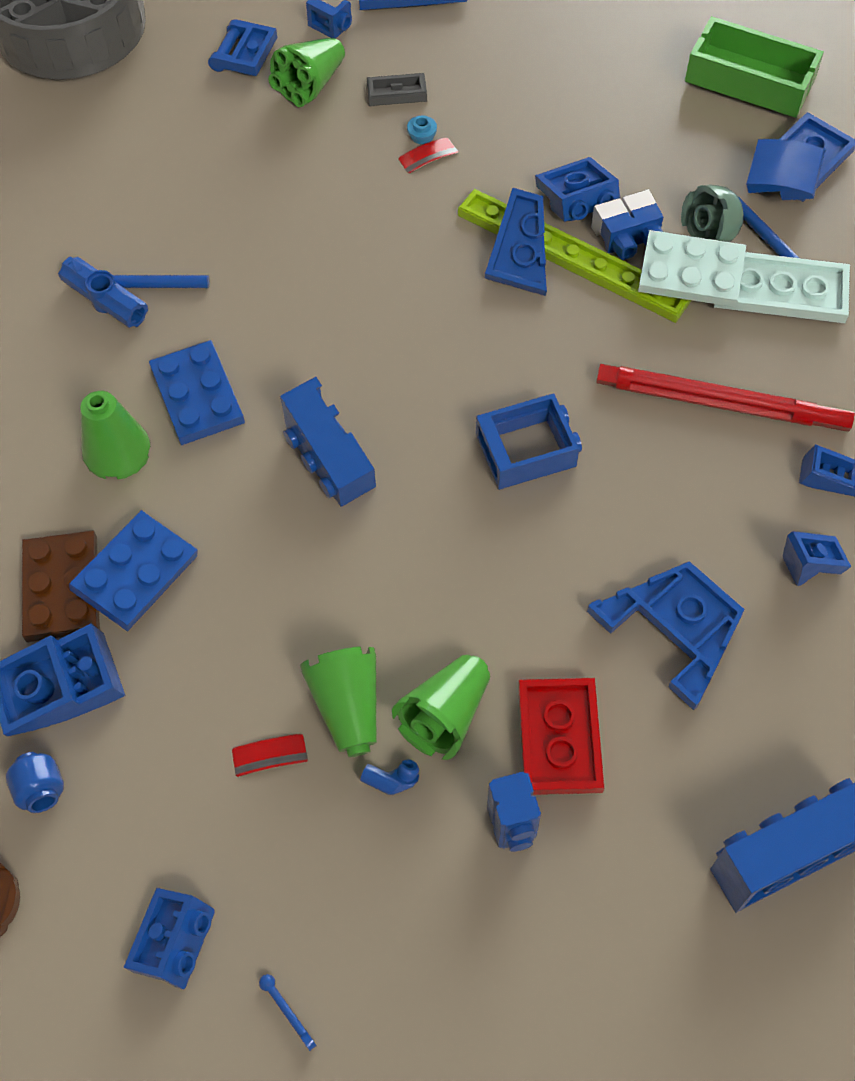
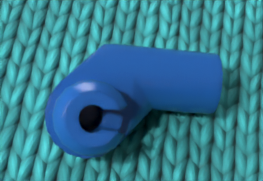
M403 760L398 768L386 772L371 764H367L362 772L360 781L388 795H394L412 788L418 782L419 766L412 760Z

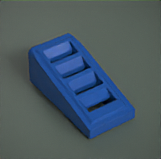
M815 444L802 459L799 484L855 497V459ZM845 472L848 473V479L844 478Z

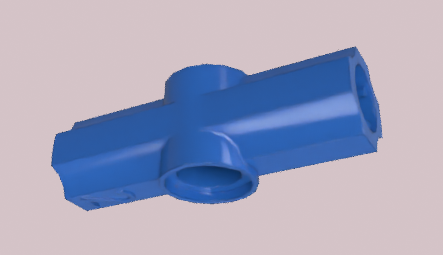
M69 256L62 262L61 270L58 273L61 281L89 299L96 311L109 313L129 328L132 326L137 328L145 320V315L148 312L147 304L117 284L110 272L97 270L79 257L72 258Z

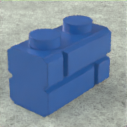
M524 771L493 779L489 783L487 810L491 824L494 825L493 831L498 847L503 849L509 848L511 852L521 851L533 845L532 841L537 836L541 817L536 796H533L534 790L529 773H524Z

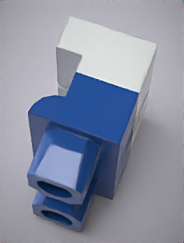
M648 189L625 196L623 200L619 198L595 205L591 228L596 236L601 235L604 239L607 253L616 252L621 260L632 258L637 253V245L644 243L646 246L649 230L663 232L661 227L664 217Z

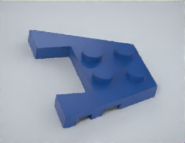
M689 561L648 578L646 583L631 589L627 587L617 591L615 596L603 601L600 599L588 605L587 612L611 634L632 614L639 611L686 653L693 661L670 681L668 687L691 709L695 710L745 609Z

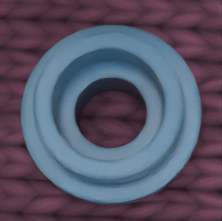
M416 116L408 122L407 132L415 143L426 144L433 140L437 132V124L431 117Z

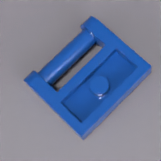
M237 19L231 20L227 26V34L217 52L212 53L208 60L209 66L217 72L226 69L257 76L278 38L276 28ZM240 39L232 55H229L236 40Z

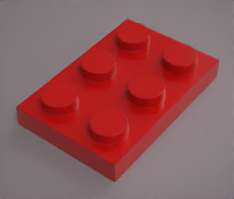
M595 678L519 680L524 773H529L534 790L533 795L603 793L604 777Z

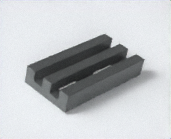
M425 73L366 77L369 106L427 102Z

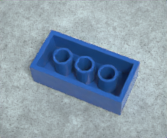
M850 778L832 786L828 790L830 795L818 800L815 795L808 797L794 807L796 811L789 816L783 818L781 813L774 814L759 824L761 829L748 836L744 830L723 842L725 847L716 853L718 858L710 870L735 913L855 852V783Z

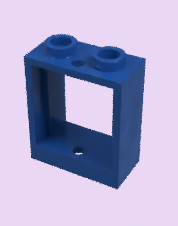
M554 393L476 416V436L499 490L577 467L578 455L582 451L581 440L577 432L572 433L569 426L568 411L565 405H559ZM547 421L559 450L511 463L500 435Z

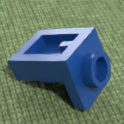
M308 0L306 2L308 26L330 38L336 39L352 24L351 2L347 0L342 1L336 8L322 0Z

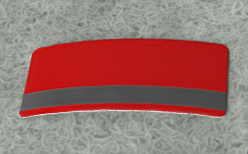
M441 138L414 148L398 159L406 171L412 173L434 160L456 154L458 150L448 138Z
M303 734L261 740L232 749L237 777L261 770L308 761Z

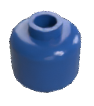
M24 753L16 758L6 773V783L14 804L19 809L27 810L31 813H41L57 804L64 790V781L56 761L47 754Z

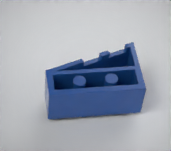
M314 377L280 396L286 430L283 431V434L292 449L298 448L302 453L301 459L306 469L311 474L316 472L319 476V484L328 498L334 497L340 507L376 487L375 469L352 432L347 434L335 417L339 415V412L335 405L332 404L327 407L323 401L320 390L322 385L318 378Z

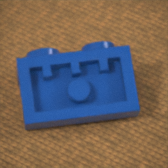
M156 888L123 968L136 974L165 981L177 988L185 989L190 975L195 968L196 960L206 934L211 927L215 909L192 895Z

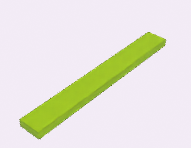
M474 188L459 206L458 216L498 235L507 204ZM544 222L545 258L674 323L678 321L690 304L691 300L638 292L642 269Z

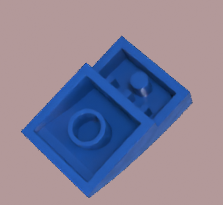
M89 624L59 640L49 636L0 661V724L3 734L7 737L70 720L126 696L105 635L93 624Z

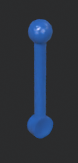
M270 974L263 975L259 980L260 988L263 991L269 992L306 1047L311 1051L317 1045L275 987L274 977Z

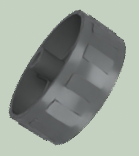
M0 0V52L12 66L24 73L40 78L72 79L96 74L124 59L137 46L144 33L146 23L143 0Z

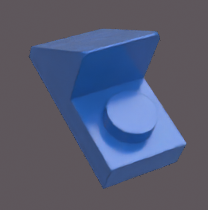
M795 531L787 535L783 559L797 586H801L818 573L842 574L851 568L836 536Z

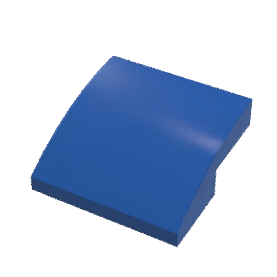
M758 139L746 183L748 193L780 191L782 200L814 199L824 158V149L792 140Z

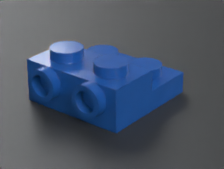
M591 157L535 175L536 187L550 198L551 210L564 222L581 220L588 213L593 212L595 205L620 198L619 180Z

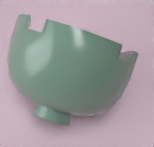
M712 184L700 185L695 191L689 192L684 200L681 212L682 226H687V230L692 237L731 242L739 234L743 224L742 204L738 196L727 187Z

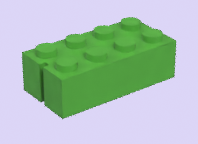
M711 16L701 37H699L690 53L685 82L797 118L806 96H808L816 79L824 51Z

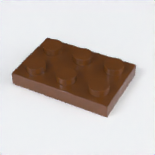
M94 530L22 540V637L26 642L40 641L49 636L63 638L89 624H93L100 630L99 611L71 592L69 583L98 555L97 536Z

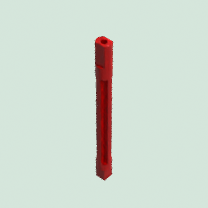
M600 364L597 376V384L613 386L620 390L807 426L815 425L849 432L852 429L855 412L820 406L813 402L624 366L616 367Z

